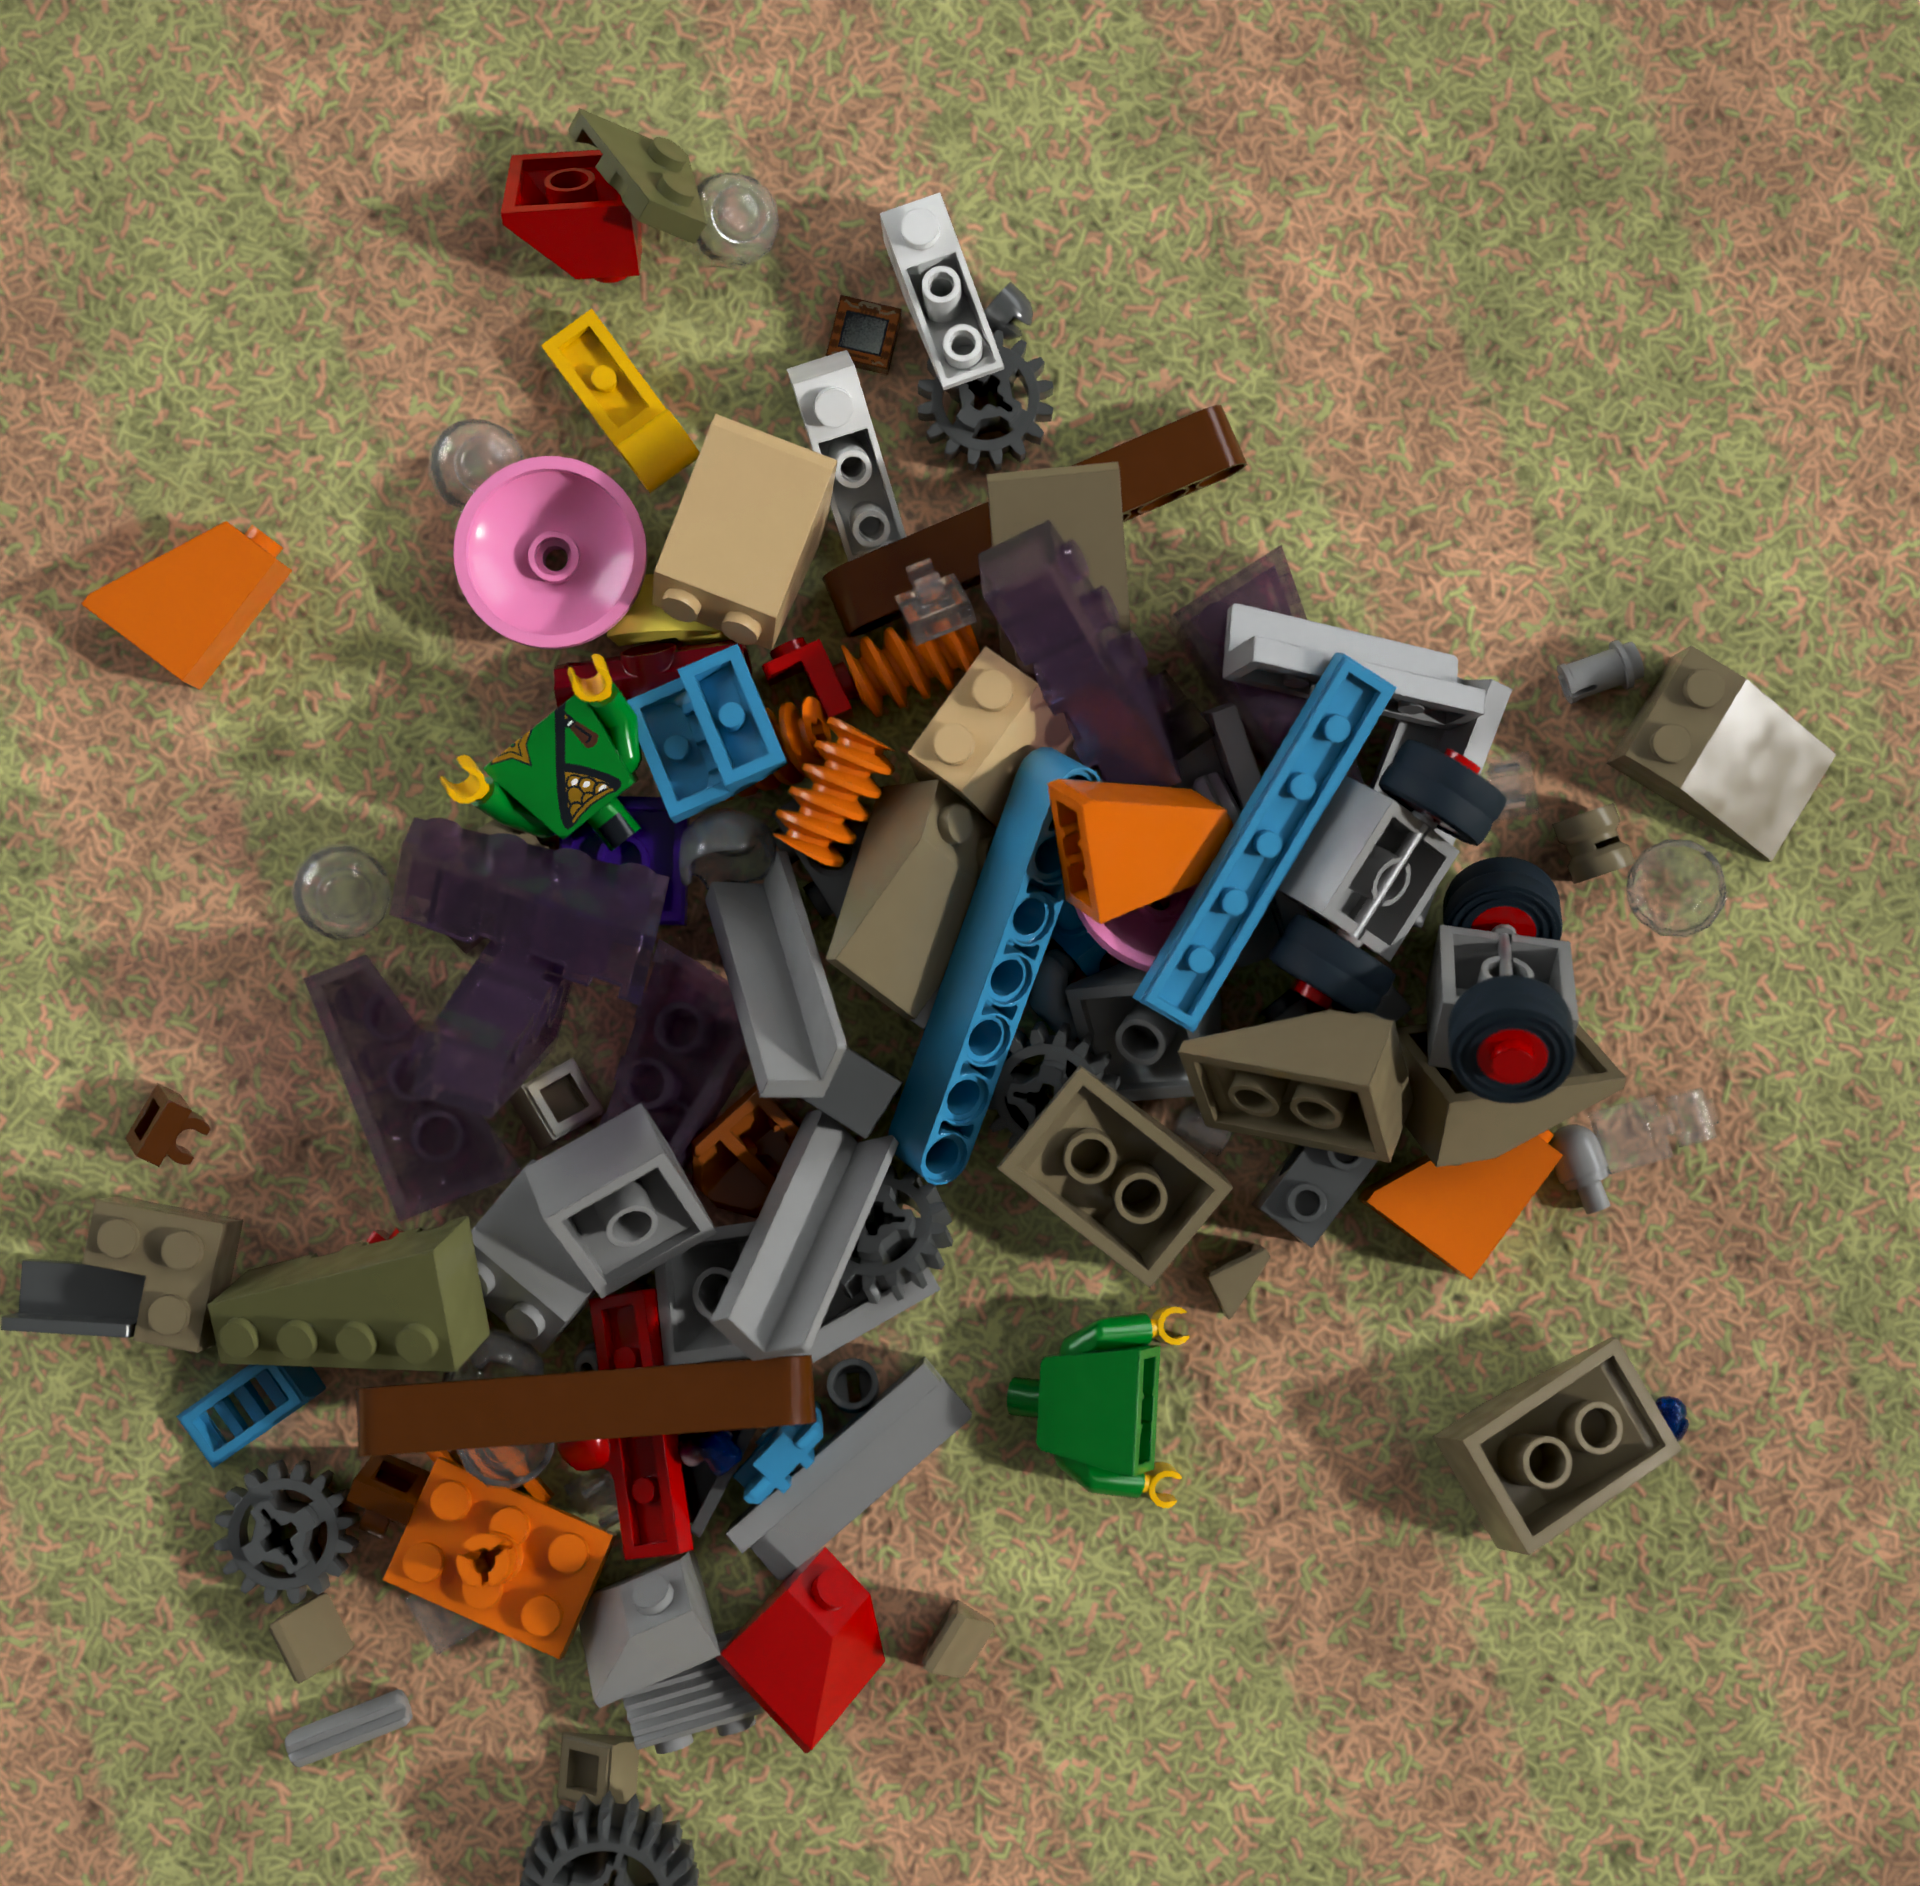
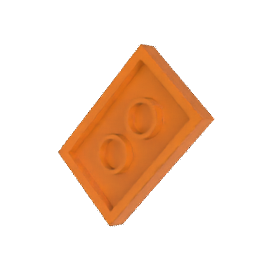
M437 1457L383 1577V1581L552 1657L562 1659L566 1655L618 1534L449 1459Z

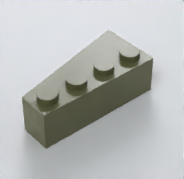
M469 1216L448 1220L441 1227L425 1231L420 1227L400 1232L392 1239L367 1244L366 1241L346 1245L339 1252L318 1256L315 1253L247 1270L208 1304L220 1363L456 1372L490 1335Z

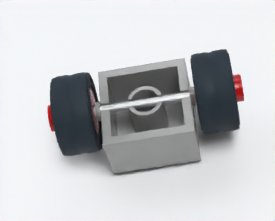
M1407 739L1397 751L1393 762L1387 767L1378 784L1389 797L1345 775L1278 889L1279 892L1337 931L1334 933L1314 920L1300 914H1296L1290 920L1283 936L1271 950L1269 959L1276 966L1300 980L1294 988L1295 991L1326 1010L1335 1002L1353 1014L1360 1012L1373 1014L1381 998L1393 984L1396 974L1389 967L1360 949L1362 945L1390 962L1460 851L1434 831L1435 828L1465 843L1478 846L1485 839L1492 823L1499 817L1506 805V797L1490 782L1478 775L1481 768L1477 764L1449 748L1442 753L1424 743Z
M1493 857L1475 862L1455 876L1444 896L1443 925H1439L1426 983L1428 1066L1442 1067L1454 1071L1457 1079L1470 1092L1483 1099L1498 1103H1525L1550 1094L1566 1080L1571 1072L1576 1055L1574 1037L1579 1018L1571 945L1568 941H1560L1562 935V916L1558 891L1550 877L1538 866L1519 858Z

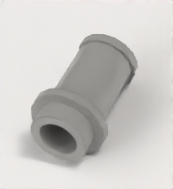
M1619 640L1610 642L1608 650L1568 664L1558 665L1557 672L1564 696L1569 704H1573L1580 699L1620 685L1627 690L1633 688L1635 680L1644 677V666L1640 653L1633 642L1622 644Z

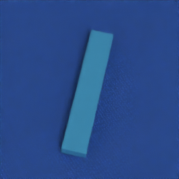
M1335 652L1135 992L1134 999L1194 1033L1394 694L1396 686L1346 654Z

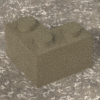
M123 1196L95 1199L82 1264L146 1276L133 1341L198 1353L216 1346L208 1304L231 1284L244 1219Z

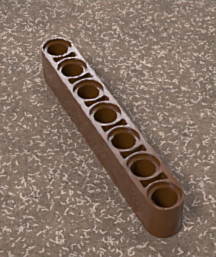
M1215 405L1197 411L1072 466L1109 462L1119 463L1123 522L1228 478L1242 470L1247 465V462L1222 406ZM989 502L846 562L825 574L822 580L847 637L863 635L993 579Z
M812 1355L782 1356L756 1361L742 1359L356 1388L358 1456H380L762 1428L816 1422Z

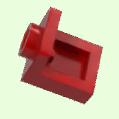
M804 637L795 638L770 651L769 654L772 660L762 665L770 686L805 671L817 699L823 706L827 719L834 717L845 721L853 717L849 700L859 696L857 689L843 661L832 666L820 638L808 644Z

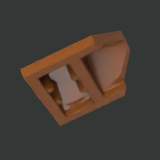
M756 1083L692 1141L693 1184L718 1208L758 1218L799 1130L800 1124L773 1097H760Z

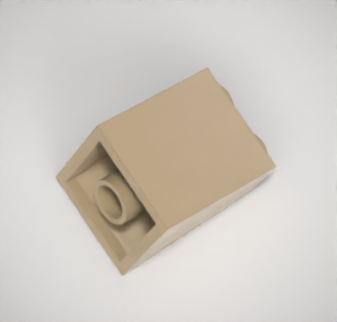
M715 414L654 570L652 605L662 608L669 616L679 621H696L720 630L729 639L739 644H756L772 650L827 529L838 460Z
M985 646L912 746L908 756L917 780L922 782L940 779L997 829L1018 768L1031 751L1040 747H1051L1082 764L1092 750V747L1039 683Z

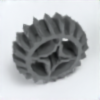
M609 1790L602 1798L601 1804L595 1805L583 1794L580 1800L576 1802L575 1810L560 1804L558 1810L553 1813L552 1821H542L541 1826L535 1832L531 1846H528L522 1864L525 1869L523 1870L520 1886H603L604 1883H608L612 1870H617L615 1876L611 1877L609 1886H698L699 1869L697 1868V1862L694 1861L695 1851L692 1840L681 1839L683 1830L680 1827V1820L662 1823L664 1814L660 1804L646 1812L639 1809L640 1803L637 1794L627 1802V1805L615 1803V1799Z

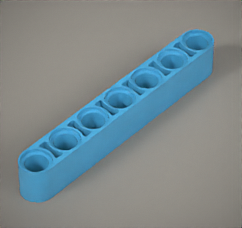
M1040 747L1031 751L1018 768L889 1128L888 1135H892L899 1142L894 1155L924 1180L934 1185H944L955 1180L963 1172L969 1161L1065 899L1047 783L1057 779L1101 782L1096 771L1051 747Z

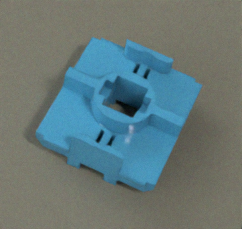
M815 1401V1423L769 1427L755 1442L758 1446L752 1455L733 1474V1477L744 1487L743 1499L747 1503L761 1504L776 1487L784 1494L792 1486L790 1472H794V1468L799 1463L807 1470L815 1461V1446L823 1438V1414L821 1404L818 1401Z

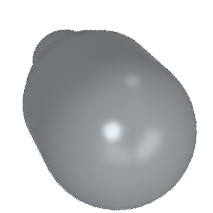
M1572 1124L1558 1129L1553 1134L1554 1137L1549 1142V1145L1563 1154V1157L1554 1167L1559 1182L1564 1183L1566 1191L1577 1190L1586 1214H1592L1608 1208L1611 1204L1601 1182L1602 1179L1609 1176L1606 1169L1608 1162L1598 1138L1590 1129L1581 1125Z

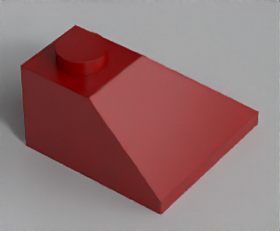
M600 150L511 155L501 208L503 226L576 280L595 279L602 283H614L622 281L628 276H640L642 255L641 222L636 220L622 202L619 192L609 185L596 169V165L603 155Z
M826 1547L786 1577L720 1651L721 1655L715 1657L805 1754L816 1746L885 1662L870 1593Z

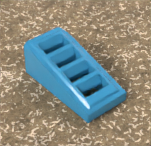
M248 1365L176 1417L212 1468H215L326 1389V1386L313 1367ZM254 1377L276 1406L274 1411L270 1412L250 1382ZM234 1393L255 1423L251 1427L247 1425L228 1395ZM211 1407L215 1408L235 1437L228 1443L207 1413V1410Z

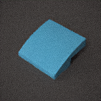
M738 644L677 669L680 678L627 700L638 718L639 743L668 815L674 823H678L721 803L788 764Z

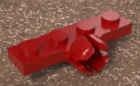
M656 1288L610 1295L602 1299L601 1297L589 1299L599 1370L664 1365ZM678 1434L556 1443L563 1460L575 1470L605 1469L611 1473L615 1486L625 1560L676 1555L694 1550Z

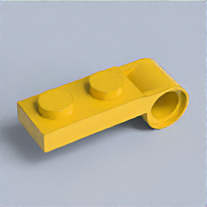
M592 308L541 345L554 366L649 493H652L698 459L700 452L674 415L665 408Z

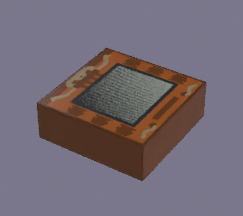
M840 295L826 356L847 350L855 368L888 375L902 320V309Z

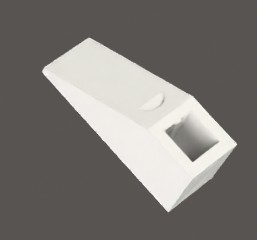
M939 192L880 213L884 244L905 302L943 391L1004 370L1003 361L941 193Z
M844 350L788 368L787 372L812 451L838 460L830 507L848 562L905 538V530L857 371L848 351Z

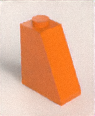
M225 521L88 594L81 605L181 681L201 690L292 570L276 559L283 550V547L254 525H251L246 533L243 534L229 522Z
M1057 779L1047 783L1066 901L1099 924L1200 883L1233 827L1232 820L1225 808L1188 788Z
M1549 1130L1494 1159L1468 1162L1456 1166L1436 1167L1426 1154L1366 1187L1357 1199L1458 1275L1472 1280L1563 1157V1154L1548 1144L1554 1137Z

